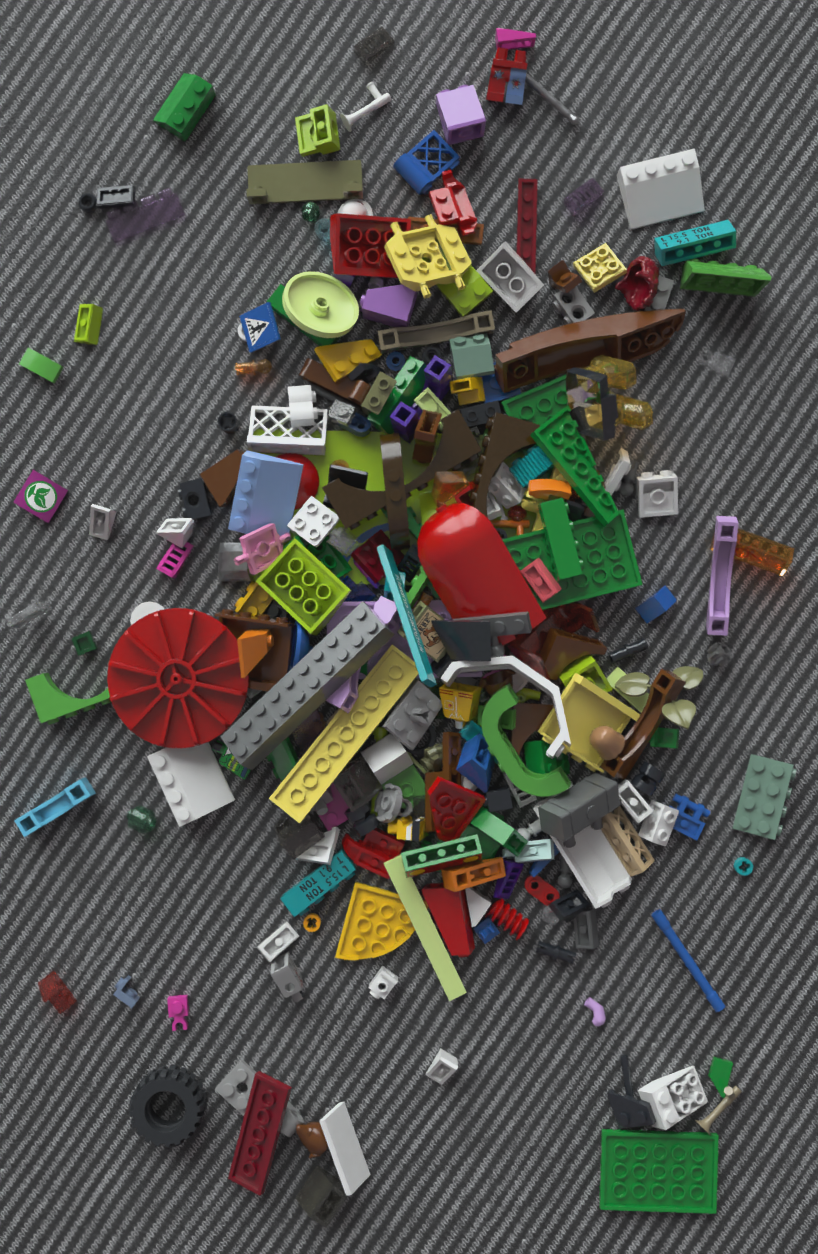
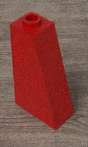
M443 882L426 884L422 889V894L451 955H458L461 958L469 956L475 949L465 889L454 892L444 888Z

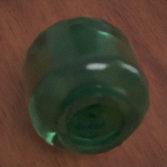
M141 805L130 809L127 814L129 828L142 834L151 832L157 822L155 812Z

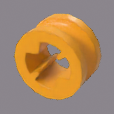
M309 913L303 921L304 928L309 932L317 931L321 924V918L316 913ZM309 918L311 920L313 918L316 919L315 927L313 925L311 927L308 926Z

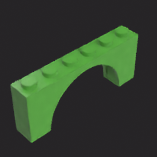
M42 673L25 680L40 722H47L48 725L59 722V718L62 716H66L67 719L78 715L76 711L84 709V712L95 708V704L100 702L102 705L111 703L108 688L93 698L79 699L62 692L54 684L49 673Z

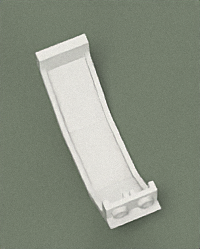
M514 656L491 658V661H457L449 665L441 677L442 682L448 687L452 685L459 674L464 672L501 669L515 671L551 696L560 733L546 751V755L551 759L554 756L559 757L565 748L563 743L568 747L571 746L559 687Z

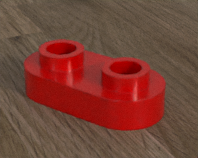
M529 875L524 881L525 889L540 902L549 906L551 902L559 899L557 889L539 875L535 877ZM533 882L538 883V886L536 888L531 887V884ZM549 893L553 894V898L550 900L546 898Z

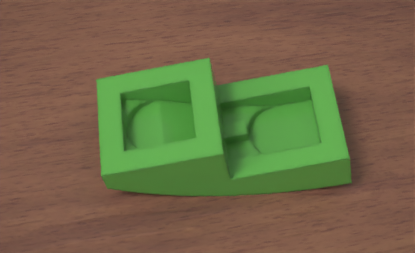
M27 348L19 363L22 367L54 384L64 368L30 348Z

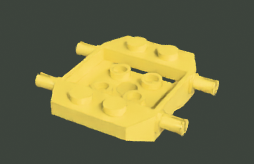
M432 214L425 217L429 227L403 232L398 222H393L390 225L395 235L386 243L384 248L402 285L415 292L421 290L424 299L431 296L428 288L436 284L455 282L458 290H463L466 287L461 277L470 268L472 262L454 227L437 225ZM435 240H438L452 270L449 271L446 260L443 258L438 248L439 245ZM422 258H428L430 260V263L423 261Z

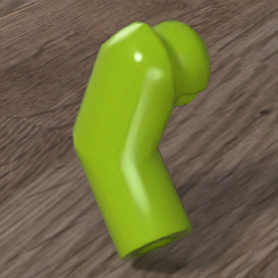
M522 688L516 692L520 699L518 703H524L528 699L539 701L541 692Z

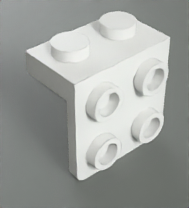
M311 496L291 519L287 527L294 535H299L314 547H318L340 518L336 513Z

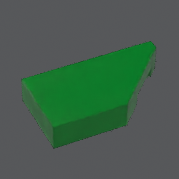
M713 1056L708 1075L720 1096L725 1098L724 1089L728 1086L733 1062Z

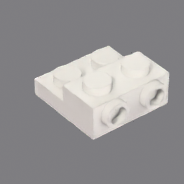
M660 471V475H653L652 472H643L641 476L636 477L638 514L640 518L678 514V477L672 471Z

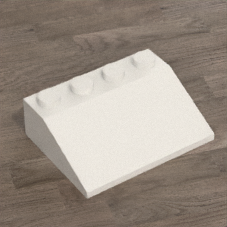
M695 149L619 168L616 176L630 230L705 211L700 168Z
M209 742L190 748L166 747L147 756L179 827L235 800Z

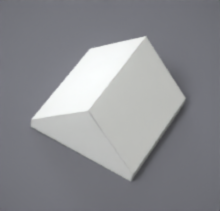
M391 733L361 752L381 785L413 765L407 751Z

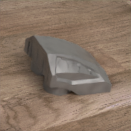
M220 543L218 559L219 581H253L254 574H250L247 562L239 566L234 563L236 562L234 558L243 555L241 543Z

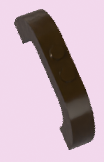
M399 433L380 435L391 551L410 549L400 436Z

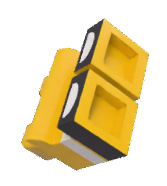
M410 815L395 818L391 823H388V833L397 834V839L420 841L429 835V832L425 831V816L423 815L415 820H412Z

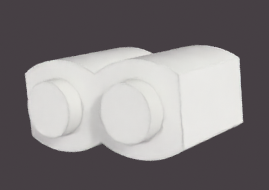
M311 385L288 387L291 426L315 425L314 419H318L317 407L313 408V402H316L315 391H311Z

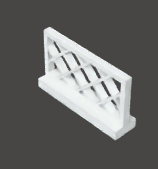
M252 406L249 435L247 436L248 450L264 453L325 455L328 409H317V415H323V420L318 424L314 422V427L306 432L301 426L292 427L288 431L282 426L288 420L291 421L290 407ZM256 412H261L267 416L259 421L255 414ZM278 413H283L286 417L278 422L274 416ZM271 419L276 425L268 430L263 424ZM259 427L265 431L261 436H253L254 431ZM280 428L284 434L280 437H275L272 433ZM297 429L303 433L299 438L291 435ZM318 430L322 434V439L313 438L310 434Z

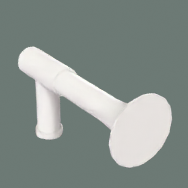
M374 82L368 83L366 88L369 89L376 100L351 115L340 114L341 120L349 132L352 131L351 127L358 119L391 101L389 93L381 95Z

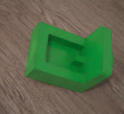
M658 727L649 741L650 747L678 748L679 729Z

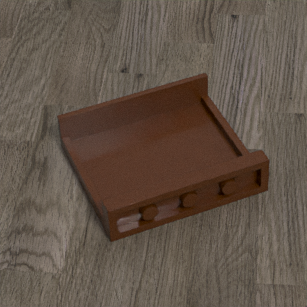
M222 609V612L215 613V616L219 617V621L234 634L236 639L247 630L270 629L271 635L274 637V646L249 673L248 686L250 689L269 691L290 671L295 622H290L285 617L270 619V615L259 614L256 617L252 616L251 612L236 614L231 609Z

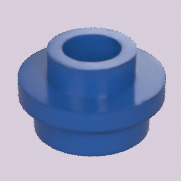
M399 352L390 353L386 359L387 367L392 371L401 370L405 364L404 356ZM394 358H398L399 363L394 364L392 363V360Z

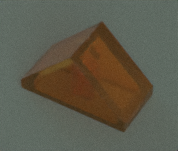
M462 471L436 472L431 495L436 506L439 508L470 484Z

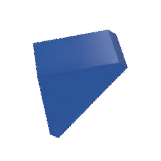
M665 585L636 607L635 610L647 624L666 612L677 599Z

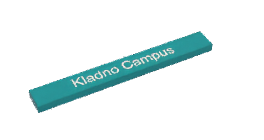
M382 544L377 547V551L420 680L427 686L433 687L437 683L392 551Z

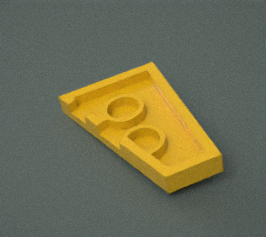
M372 339L319 346L314 349L334 382L348 376L360 363H371L382 355Z

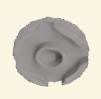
M386 784L384 786L385 790L383 792L379 791L375 800L374 811L378 812L376 819L380 822L391 823L397 816H409L412 812V803L402 797L400 787ZM404 802L406 805V810L403 813H401L400 809L402 803Z

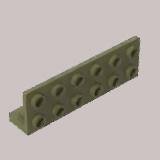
M361 160L249 165L247 167L248 189L246 190L249 204L363 199Z

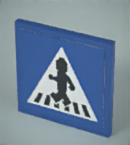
M270 302L240 315L250 353L281 339Z

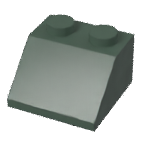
M487 333L449 339L451 360L456 380L495 374Z

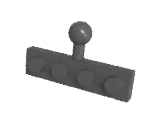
M528 611L453 619L470 621L490 620L492 658L503 657L505 654L504 647L499 644L498 636L531 633L532 631Z

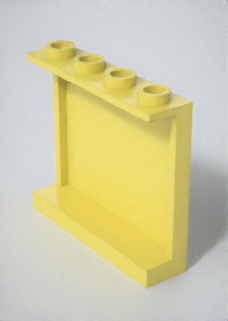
M575 673L561 694L571 742L570 747L563 743L565 748L562 752L564 754H567V752L572 753L571 758L580 764L583 760L587 763L585 767L593 772L599 770L604 773V770L600 768L604 759L599 756L590 744L589 737L592 731L599 726L606 725L622 733L630 719L632 718L637 721L640 714L583 676ZM554 707L538 730L543 735L542 740L550 745L560 733Z

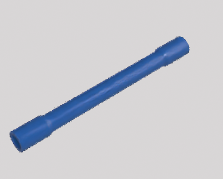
M658 909L651 914L652 918L660 930L664 932L706 995L715 1012L723 1010L725 1004L717 992L713 990L684 947L662 910Z

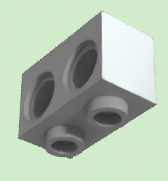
M577 287L568 293L559 291L553 296L552 305L557 312H561L564 316L563 321L566 325L592 319L595 314ZM562 297H569L571 302L564 303ZM573 312H579L582 318H574Z

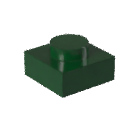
M91 631L71 638L78 656L98 649Z

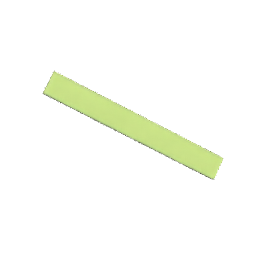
M401 855L384 862L385 868L449 1001L467 993L412 877L406 878Z

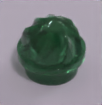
M307 202L301 209L302 218L308 222H315L320 216L319 206L314 202Z

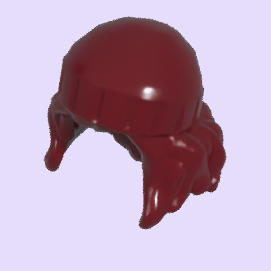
M639 256L629 264L627 273L616 284L615 289L620 290L624 294L627 304H630L633 310L639 311L640 309L650 307V304L653 303L659 285L658 278L660 273L658 265L649 257Z

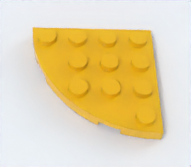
M355 882L335 958L344 960L376 958L393 951L411 937L415 928L398 893ZM423 900V902H424L426 908L428 909V905H427L426 901Z

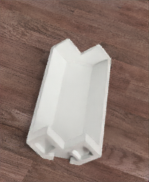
M559 794L549 796L548 798L539 801L535 805L534 811L536 812L538 817V807L546 803L547 800L552 799ZM591 825L574 835L576 845L571 848L564 847L562 841L550 835L595 909L600 906L602 908L612 903L611 900L614 893L618 891L622 893L630 888L629 885L632 878L601 829L593 830Z

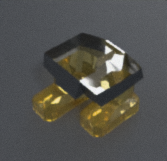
M599 355L592 359L589 367L583 369L573 367L567 371V405L571 409L569 413L572 420H576L578 424V433L605 441L615 438V428L620 424L639 430H644L653 424L652 407L649 403L618 394L615 395L609 390V388L627 390L636 384V368L632 362Z

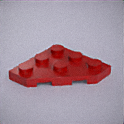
M438 776L427 791L438 839L444 842L459 839L486 801L485 797Z

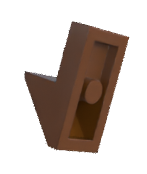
M561 260L548 271L550 286L565 293H568L582 282L579 275L570 272L564 260Z

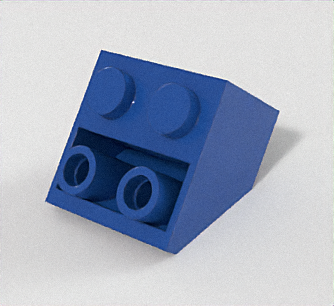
M479 733L464 743L456 770L486 793L495 761L494 756L488 750L489 745L484 736Z

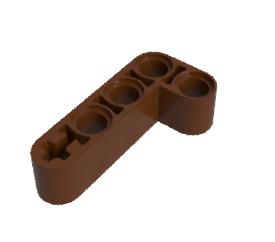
M310 358L306 359L299 373L302 379L361 407L372 387L361 380L351 381L348 377L334 382L325 366Z

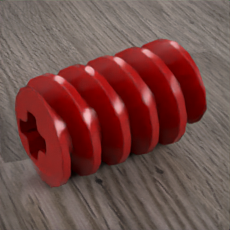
M504 899L496 901L485 915L487 917L492 914V922L498 919V927L505 924L503 931L510 928V936L515 933L517 934L515 940H518L523 935L529 919L526 917L522 919V913L516 914L517 910L515 908L510 909L509 903L504 905Z

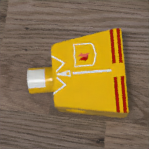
M453 682L450 687L444 684L439 688L444 716L455 719V727L463 729L465 724L477 715L481 687Z

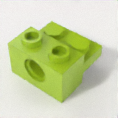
M328 104L310 109L309 114L295 118L299 152L302 157L318 152L324 155L340 150L336 113Z

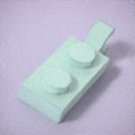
M552 839L529 841L518 857L503 849V858H515L517 863L554 860V843Z

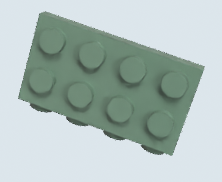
M751 754L733 829L775 840L776 836L780 837L783 827L779 825L780 818H785L787 807L784 806L785 798L790 799L792 788L788 787L790 780L794 781L797 770L793 769V764Z

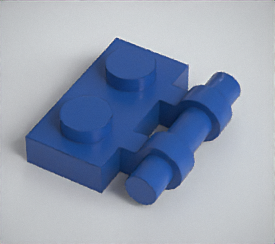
M675 794L672 800L678 803L677 810H679L673 829L698 840L706 824L700 821L699 818L701 815L708 817L710 810L704 808L705 806L700 803L696 804L690 801L684 795ZM686 807L694 811L692 816L684 813Z

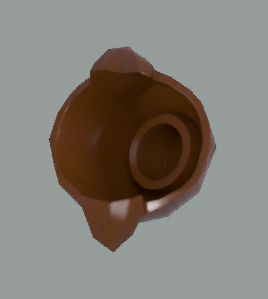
M504 669L486 678L481 677L478 687H481V690L484 688L492 697L496 691L508 683L513 688V675L516 672L511 669Z
M320 1122L297 1124L296 1132L303 1145L311 1153L309 1159L321 1156L328 1148V1144Z

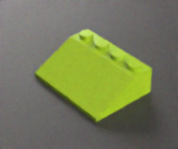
M296 538L256 580L310 634L315 636L330 622L351 592L338 577Z

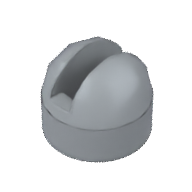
M371 277L368 286L371 289L382 288L385 283L384 278Z

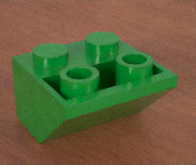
M535 739L524 742L526 767L530 771L545 774L561 766L566 775L570 774L568 754L562 752L559 757L554 756L551 759L546 755V751L551 745L544 740Z

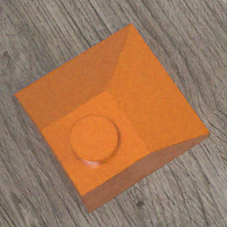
M270 629L247 630L237 639L241 678H245L274 646V637L271 635Z

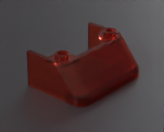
M577 601L542 610L546 619L534 627L531 633L516 634L515 640L505 644L518 660L547 680L551 678L542 656L538 653L542 649L550 627L572 633L578 631L584 625L597 633L600 631L593 609Z

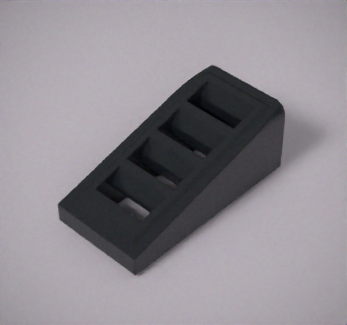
M413 544L397 567L398 571L404 572L403 570L407 572L405 580L409 583L422 565L418 557V547Z

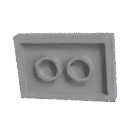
M414 680L383 727L409 750H414L442 708V702L419 680Z

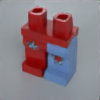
M498 47L496 56L493 58L486 100L503 102L505 85L508 82L505 103L522 105L528 64L526 63V51L516 50L514 61L507 60L508 49Z

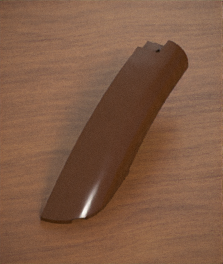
M665 309L609 315L563 325L510 343V349L495 354L496 365H494L496 380L501 390L507 393L538 380L567 373L573 367L580 369L613 365L620 367L651 355L665 347L670 342L669 338L673 336L674 332L680 330L686 310Z

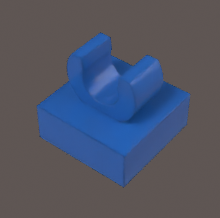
M489 916L473 927L484 944L500 933Z

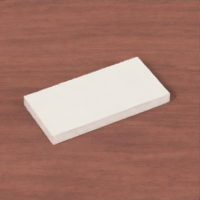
M340 1102L319 1122L345 1194L352 1195L371 1174L345 1102Z

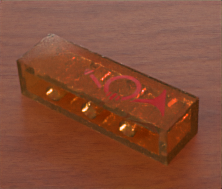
M738 528L734 559L783 576L792 563L794 548ZM714 535L710 546L711 551H713Z

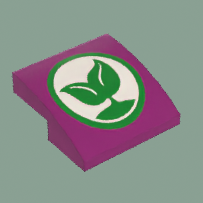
M32 470L13 502L49 523L68 490L37 471Z

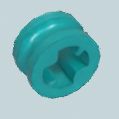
M740 857L735 860L734 869L740 875L746 876L752 872L753 864L749 859ZM743 861L745 864H748V867H745V871L739 868Z

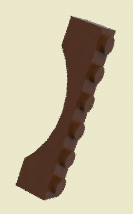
M661 669L651 684L648 700L639 719L624 737L625 745L622 752L615 759L604 760L600 767L615 778L625 779L664 718L662 707L676 700L686 681L671 671Z

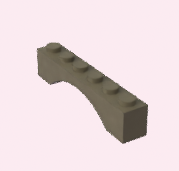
M492 310L433 324L378 331L381 354L448 342L449 339L459 336L467 337L478 333L492 334L495 331Z

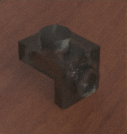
M335 399L334 403L327 410V417L332 424L338 422L349 426L357 409L352 405Z

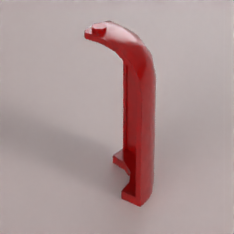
M454 503L448 506L442 504L435 509L437 512L430 516L421 527L417 540L418 557L423 570L452 619L528 611L532 629L546 619L544 612L489 519L478 509L465 503ZM516 634L498 636L499 643L501 642L502 645H505L515 640Z

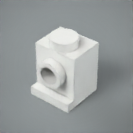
M382 966L369 984L370 994L377 999L380 997L385 999L394 985L397 984L398 976ZM384 983L386 987L381 989L378 985Z

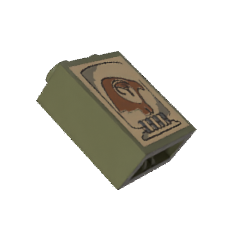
M419 601L412 613L426 654L438 662L445 656L447 651L436 633L431 620L445 619ZM401 626L397 633L407 640L403 626Z

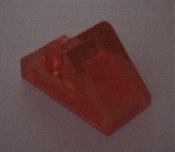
M52 971L38 982L44 1003L49 1000L59 1014L63 1013L77 1001L55 971Z

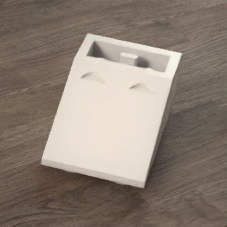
M694 1066L654 1080L638 1090L641 1100L649 1102L654 1113L656 1122L651 1126L667 1130L708 1102Z

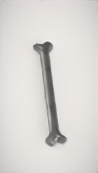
M526 73L525 82L566 117L571 124L577 125L579 123L578 116L574 115Z

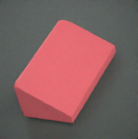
M537 558L520 571L542 602H545L562 589L540 558Z

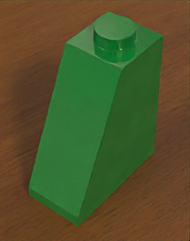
M482 807L470 822L475 828L516 857L520 855L529 842L514 828Z

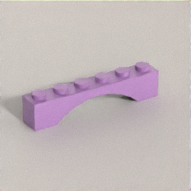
M716 516L706 621L708 635L727 636L731 575L739 523L737 517Z
M381 596L375 603L373 610L389 629L393 631L401 623L395 602ZM361 667L326 701L349 713L359 697L358 678Z

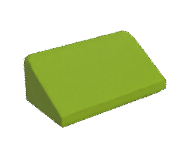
M95 304L79 305L74 342L90 345L98 344L103 314L102 307Z

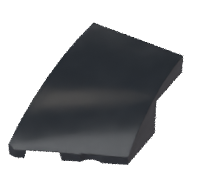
M431 620L436 633L452 660L491 661L490 620Z

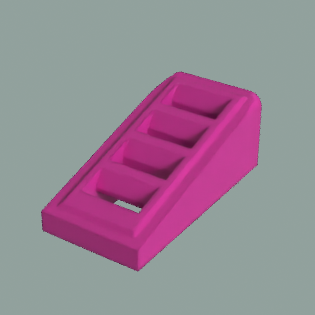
M496 28V48L500 47L511 50L534 47L536 33Z
M188 542L184 545L187 548L186 551L172 543L156 569L175 579L194 545ZM174 550L181 553L182 557L180 558L173 554ZM170 557H172V558L176 559V560L179 561V562H178L177 564H175V563H173L172 561H170L169 559H170ZM166 564L174 567L173 571L165 567Z

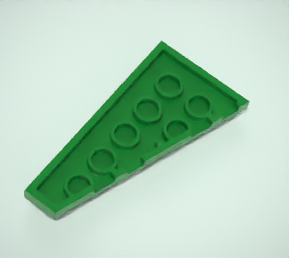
M567 405L532 432L530 436L602 525L606 526L619 515V512L610 493L605 490L602 484L604 481L602 475H598L595 469L596 463L585 439L580 437L577 430L578 424L576 420H572L569 413L571 409Z

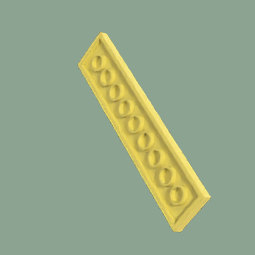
M392 644L358 686L359 697L351 711L347 713L340 709L269 799L298 823H301L419 675L415 662Z

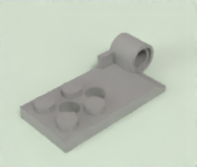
M241 1059L216 1086L215 1090L244 1116L254 1076L257 1072ZM245 1083L248 1089L242 1092L237 1088V1085ZM288 1102L281 1132L291 1137L296 1132L297 1124H303L304 1119L298 1113V1110Z

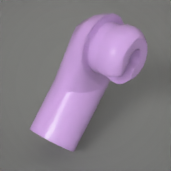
M589 997L584 1005L593 1011L594 1017L592 1022L595 1026L599 1027L606 1020L604 1008Z

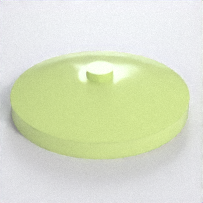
M320 272L299 273L288 281L283 292L282 303L288 317L300 329L314 336L323 338L343 336L354 327L358 319L359 306L354 294L344 283L328 274Z

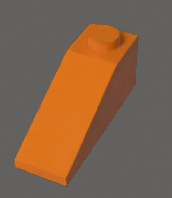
M503 857L474 861L441 870L444 888L454 892L506 876Z

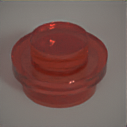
M515 505L510 507L508 517L513 521L519 522L527 517V512L522 506Z

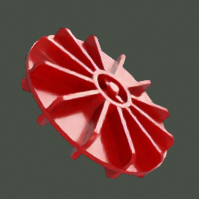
M170 608L142 617L124 632L111 654L108 663L107 683L110 701L116 713L130 731L145 741L160 747L190 748L213 740L235 721L246 700L249 674L245 678H241L238 641L224 624L214 617L197 610Z

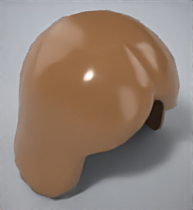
M606 725L595 728L589 737L590 744L604 760L617 758L625 745L624 736Z

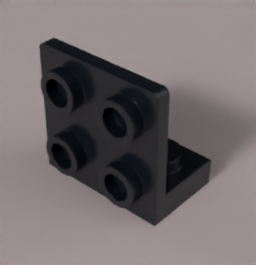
M331 464L328 484L339 478L344 484L366 490L368 472ZM325 494L323 505L334 509Z

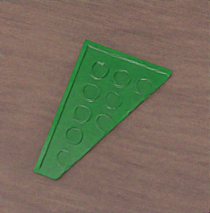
M566 375L507 399L501 402L506 415L541 426L567 405L570 407L571 389L566 391ZM528 449L521 450L524 457L527 455L526 451ZM554 466L538 479H550Z

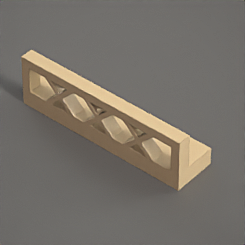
M619 806L614 809V814L610 812L602 817L603 828L601 830L630 877L643 873L655 860L622 808ZM620 821L625 825V830H622L620 827ZM630 837L635 841V847L632 846ZM641 854H643L647 860L645 863H643V861L641 860Z

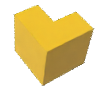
M469 377L450 381L451 394L457 393L459 405L486 401L482 377Z

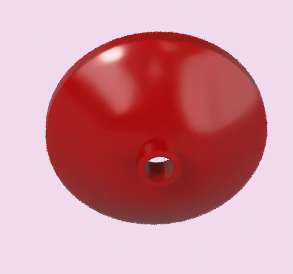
M280 454L276 458L304 464L294 510L301 509L311 496L315 498L318 492L319 475L317 469L308 458L301 454Z

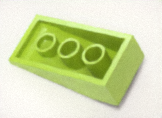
M436 240V242H437L438 245H439L438 248H439V250H440V252H441L443 258L446 260L447 267H448V269H449V271H450V270H452V269H451V267H450V265H449V263H448V261H447V258H446V256H445V254H444V252H443V250H442V248H441V246H440L438 240ZM422 258L423 261L430 263V260L428 258ZM472 265L461 277L466 285L463 290H458L455 282L436 284V287L461 317L467 316L493 293V290Z

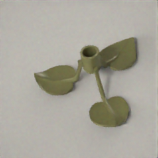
M683 666L673 671L674 674L686 681L683 687L686 690L696 688L703 679V671L697 667ZM640 672L629 673L616 682L615 688L625 695L639 697L647 692V688H651V685L648 684L650 677ZM676 698L672 703H667L662 707V714L664 719L688 730L695 717L696 706L691 701L684 699L677 701Z

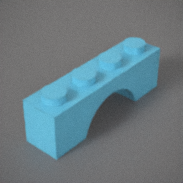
M86 777L82 778L14 821L23 836L26 837L96 794L88 779Z

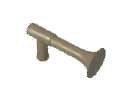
M729 1086L725 1087L724 1093L726 1096L722 1099L721 1103L705 1119L695 1120L709 1135L710 1127L715 1119L742 1093L737 1086H734L733 1089Z

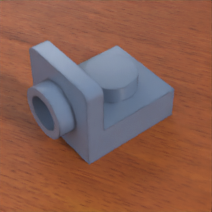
M128 975L125 979L120 978L114 986L117 990L113 995L130 1008H133L140 997L137 996L138 993L134 989L125 987L131 978Z

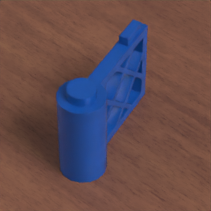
M433 130L407 154L405 153L400 156L394 163L393 168L419 195H426L433 188L432 183L442 175V172L448 169L452 171L460 164L458 161L460 156ZM434 138L439 143V148H429L428 142ZM417 151L425 152V160H418L414 154ZM428 152L439 153L438 161L428 160ZM441 153H449L453 159L449 162L441 161ZM428 165H438V172L432 175L428 171Z

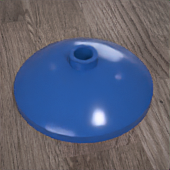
M298 621L294 624L290 670L313 649V646H310L307 630Z

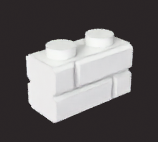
M624 779L618 784L620 803L630 813L634 821L640 823L653 812L628 780Z

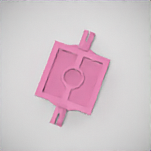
M269 523L240 537L243 555L234 558V561H236L234 563L239 566L247 562L250 574L254 575L267 569L283 552V543L292 539L290 537L291 534L287 532L280 536L277 533L275 524Z

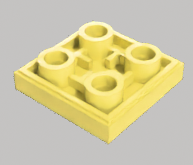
M606 243L573 263L574 268L594 293L627 273V269Z

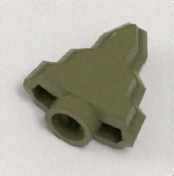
M442 743L435 744L424 750V757L420 759V763L427 772H439L443 767Z

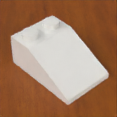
M506 241L476 270L516 313L544 286L541 280Z

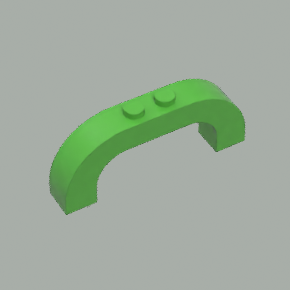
M510 683L494 693L482 714V732L489 745L488 750L490 754L497 758L500 770L507 774L511 782L528 794L545 797L553 796L569 789L571 781L561 766L545 774L530 771L524 765L501 727L502 713L516 705L520 700Z

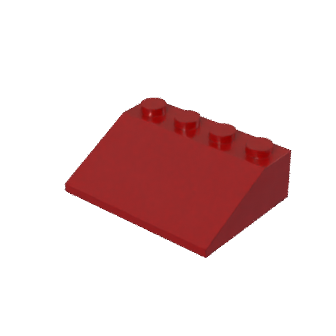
M341 213L331 215L330 242L334 274L398 278L384 247L395 235L390 225L393 222H398L401 231H411V219Z

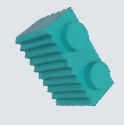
M532 446L526 451L527 455L524 458L519 457L511 463L512 467L509 471L522 488H527L530 480L538 479L554 466L539 446Z

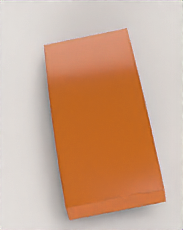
M535 479L529 481L528 491L529 495L537 499L547 500L551 494L557 498L568 500L571 496V485L562 480Z

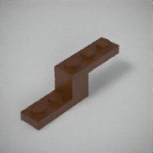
M443 732V771L425 773V831L436 832L427 793L436 778L439 776L462 786L461 774L456 770L461 756V733Z

